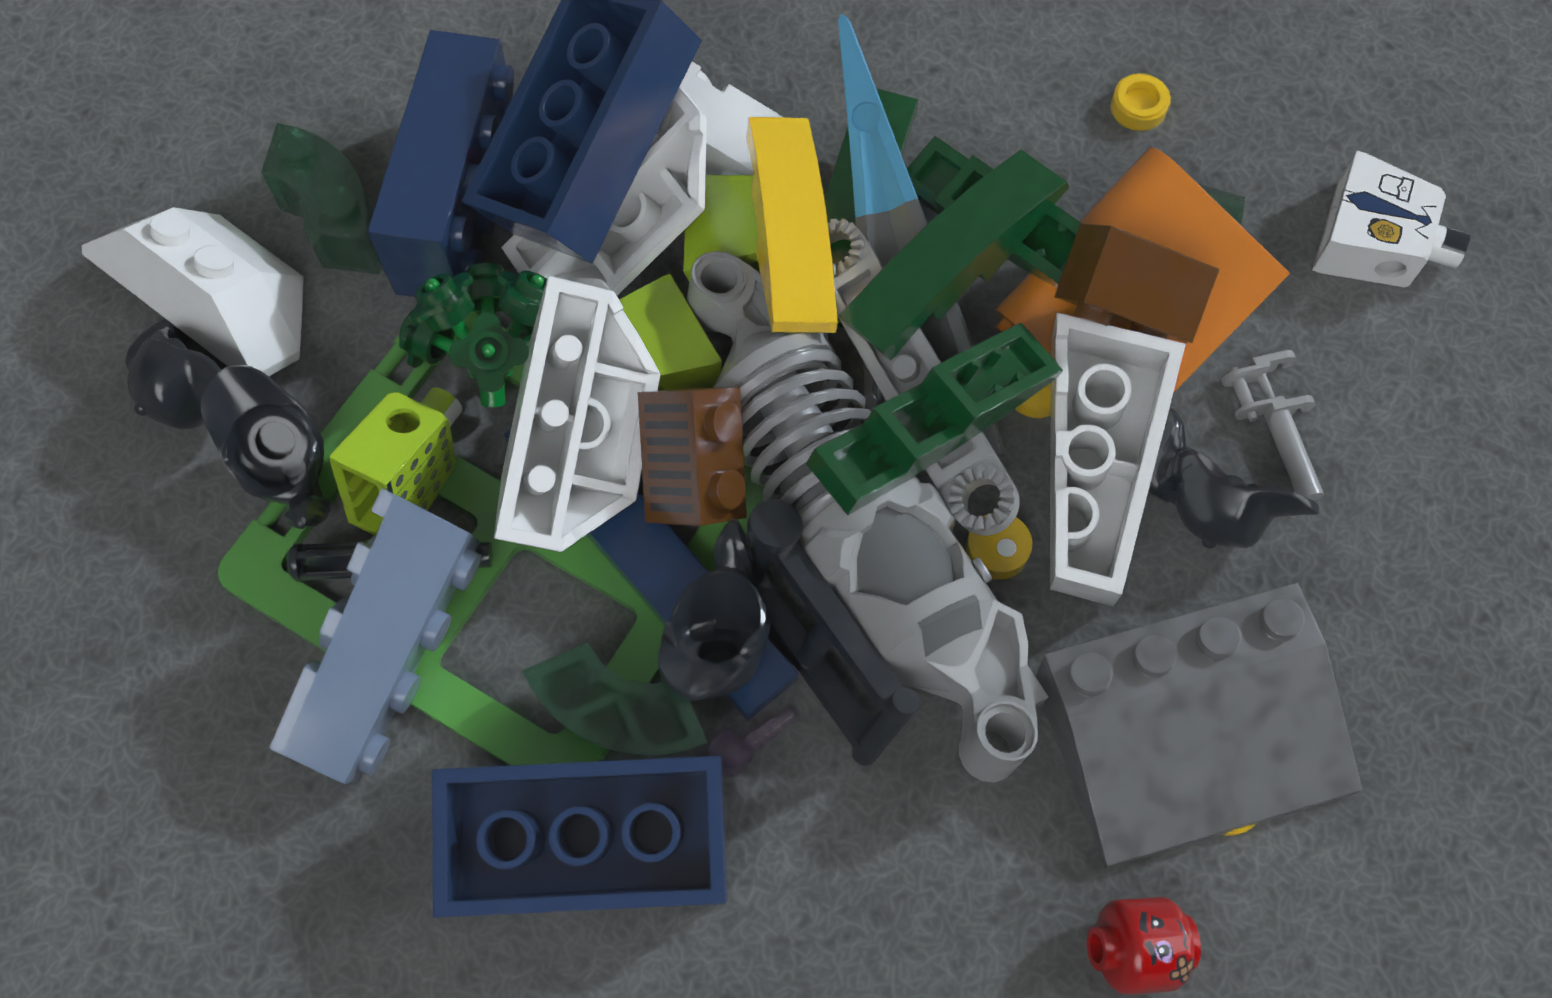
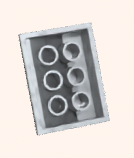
M1298 583L1047 653L1044 655L1036 674L1037 680L1048 695L1043 706L1105 869L1222 835L1248 825L1259 824L1359 794L1363 790L1327 645Z

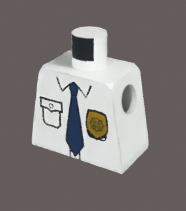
M1356 151L1337 184L1312 270L1323 274L1408 287L1428 260L1456 269L1465 256L1470 242V234L1438 225L1446 198L1442 188L1367 153Z

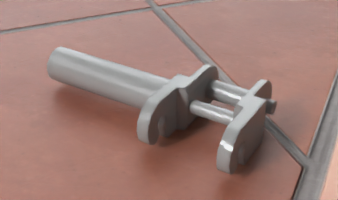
M1284 350L1254 357L1248 367L1240 369L1238 367L1231 368L1229 370L1230 373L1226 374L1221 382L1225 387H1234L1241 408L1235 412L1236 419L1243 420L1248 418L1250 422L1258 419V416L1264 415L1294 491L1314 501L1321 498L1324 492L1292 418L1297 409L1300 408L1301 412L1305 413L1313 409L1316 403L1311 395L1285 399L1283 395L1275 397L1266 376L1267 373L1273 372L1280 363L1283 368L1293 365L1297 360L1292 350ZM1258 381L1265 400L1254 402L1247 383Z

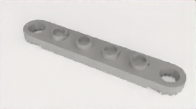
M831 219V222L828 223L830 245L838 240H849L852 247L848 252L850 256L844 258L846 260L844 263L839 261L838 266L833 264L837 316L884 398L888 401L921 384L930 369L941 362L920 328L890 361L848 327L839 317L846 307L880 272L883 266L865 236L852 222L850 223L845 219H841V221ZM983 432L926 468L952 515L971 533L982 536L997 534L1006 529L1015 519L1019 509L1018 491ZM990 484L997 486L1001 492V501L998 502V509L995 508L992 515L990 513L986 514L987 517L970 515L968 499L971 493L982 485Z

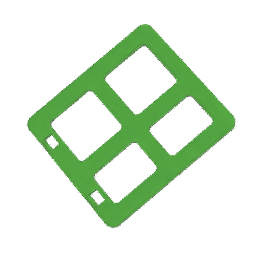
M472 312L463 320L470 332L474 329L475 318L479 316L476 312ZM399 334L393 341L394 345L374 370L371 369L321 432L324 439V462L318 483L323 496L331 504L339 495L338 486L329 460L332 452L388 393L399 392L412 399L440 363L429 364L424 361L421 366L414 368L402 385L388 379L400 361L408 354L407 351L399 347ZM456 334L453 339L454 341L459 340ZM524 364L514 365L513 374L504 377V379L520 387ZM455 455L456 464L454 470L437 497L477 520V527L472 535L480 542H491L493 562L491 568L477 569L473 580L466 590L462 591L456 588L445 610V613L451 615L449 628L434 652L428 649L425 650L414 673L421 677V682L410 705L508 766L602 761L660 672L658 654L665 625L587 535L562 552L494 539L501 480ZM744 465L747 518L738 519L746 537H748L747 521L754 507L763 501L764 486L751 482L752 467ZM270 502L258 519L252 520L221 560L218 568L219 580L230 594L326 652V649L319 645L321 635L319 631L329 608L337 603L303 582L294 581L290 574L285 571L287 556L291 546L295 543H302L313 529V526H306L304 529H297L292 526L284 537L270 528L288 505ZM728 521L700 526L686 546L709 572L716 569L713 553L714 545ZM522 550H528L630 609L637 615L635 624L565 729L554 734L545 731L441 667L443 654L512 557Z

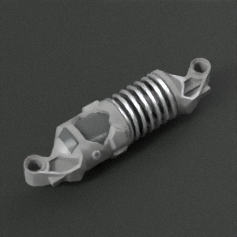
M714 251L703 254L697 258L692 266L686 301L704 331L720 332L729 335L733 340V346L714 387H740L742 437H746L743 438L744 465L752 467L751 482L764 486L763 501L770 499L781 500L790 504L798 511L803 522V532L797 543L901 685L911 686L955 701L962 706L963 715L959 757L963 767L973 777L981 781L997 782L1006 779L1034 750L1038 741L1036 707L1042 705L1048 698V695L1028 666V640L1022 614L996 600L986 584L992 579L989 571L980 558L970 560L952 532L956 522L955 517L937 489L930 483H920L918 478L914 476L848 516L806 465V462L815 448L859 426L862 420L866 421L871 411L865 409V397L857 390H853V379L847 373L841 371V360L828 341V333L772 332L760 273L749 264L729 253ZM838 383L842 385V389L836 388ZM840 399L832 411L821 413L820 409L827 401ZM850 401L854 404V408H847ZM851 418L842 431L833 432L831 427L836 422ZM771 443L758 457L750 456L752 448ZM788 459L772 475H762L765 466ZM780 485L781 494L774 495L775 489ZM985 731L1001 735L1007 742L1010 753L1000 752L993 748L987 740Z

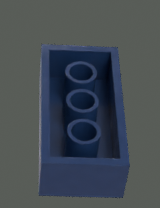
M561 0L461 202L509 233L593 264L702 40L661 0Z
M437 30L429 31L368 229L370 239L396 295L415 297L417 288L429 278L442 273H447L453 278L460 273L467 272V268L471 265L483 263V253L480 249L483 234H491L495 223L461 201L514 96V70L511 65H506L500 39Z
M703 756L432 769L433 918L726 904L728 888L722 757Z

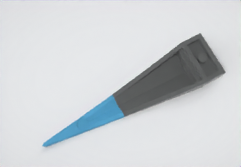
M841 14L838 19L848 119L856 227L865 236L884 267L927 225V221L852 24L846 16ZM957 301L940 321L930 315L920 327L941 363L974 346ZM863 361L865 409L872 411L874 407L886 402V399ZM995 422L982 432L999 458L1006 455L998 422ZM925 469L915 476L919 479L929 476Z

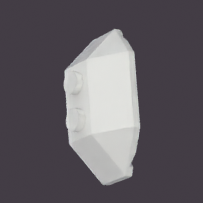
M680 86L593 264L513 235L502 246V249L518 273L524 270L532 271L545 278L553 276L611 290L616 295L624 290L705 210L706 116Z
M173 207L82 245L83 256L228 367L232 365L252 366L270 376L299 360L304 277L221 215Z
M548 276L528 347L529 355L524 364L500 483L494 539L562 552L636 501L642 471L637 392L658 390L660 372L637 331L622 310L623 306L614 291L553 276Z

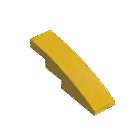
M749 116L746 139L754 172L751 196L758 226L756 255L772 332L836 333L838 319L826 207L809 119Z

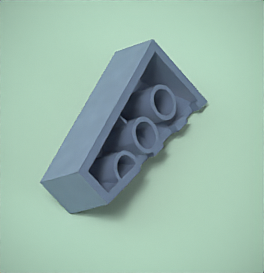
M382 488L371 511L384 517L378 533L367 544L363 542L357 543L347 570L352 572L351 583L354 585L349 598L344 597L335 606L329 608L319 631L321 633L319 645L326 649L321 663L312 660L304 667L269 749L343 784L360 782L364 773L372 776L381 765L390 745V738L383 735L395 711L403 714L414 699L421 682V677L414 673L426 649L434 652L442 642L451 622V615L445 613V610L456 588L464 591L469 586L481 561V554L475 552L480 541L472 534Z

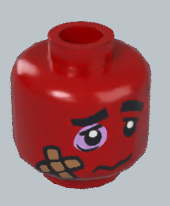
M1166 897L1109 901L1100 910L1095 926L1091 927L1087 934V953L1091 965L1096 971H1101L1106 982L1120 994L1135 995L1179 990L1189 980L1191 972L1198 967L1201 957L1200 935L1196 924L1189 915L1183 913L1177 904Z

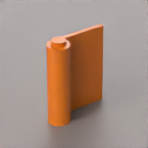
M1149 147L1080 220L1083 224L1114 226L1219 269L1193 343L1172 340L1186 344L1174 392L1290 274L1175 161L1154 147ZM1029 273L996 307L995 312L1002 320L995 328L1001 333L1022 322L1051 356V335L1056 313L1073 316L1076 305L1055 298L1056 287ZM1113 320L1111 326L1127 330L1130 328L1129 325Z

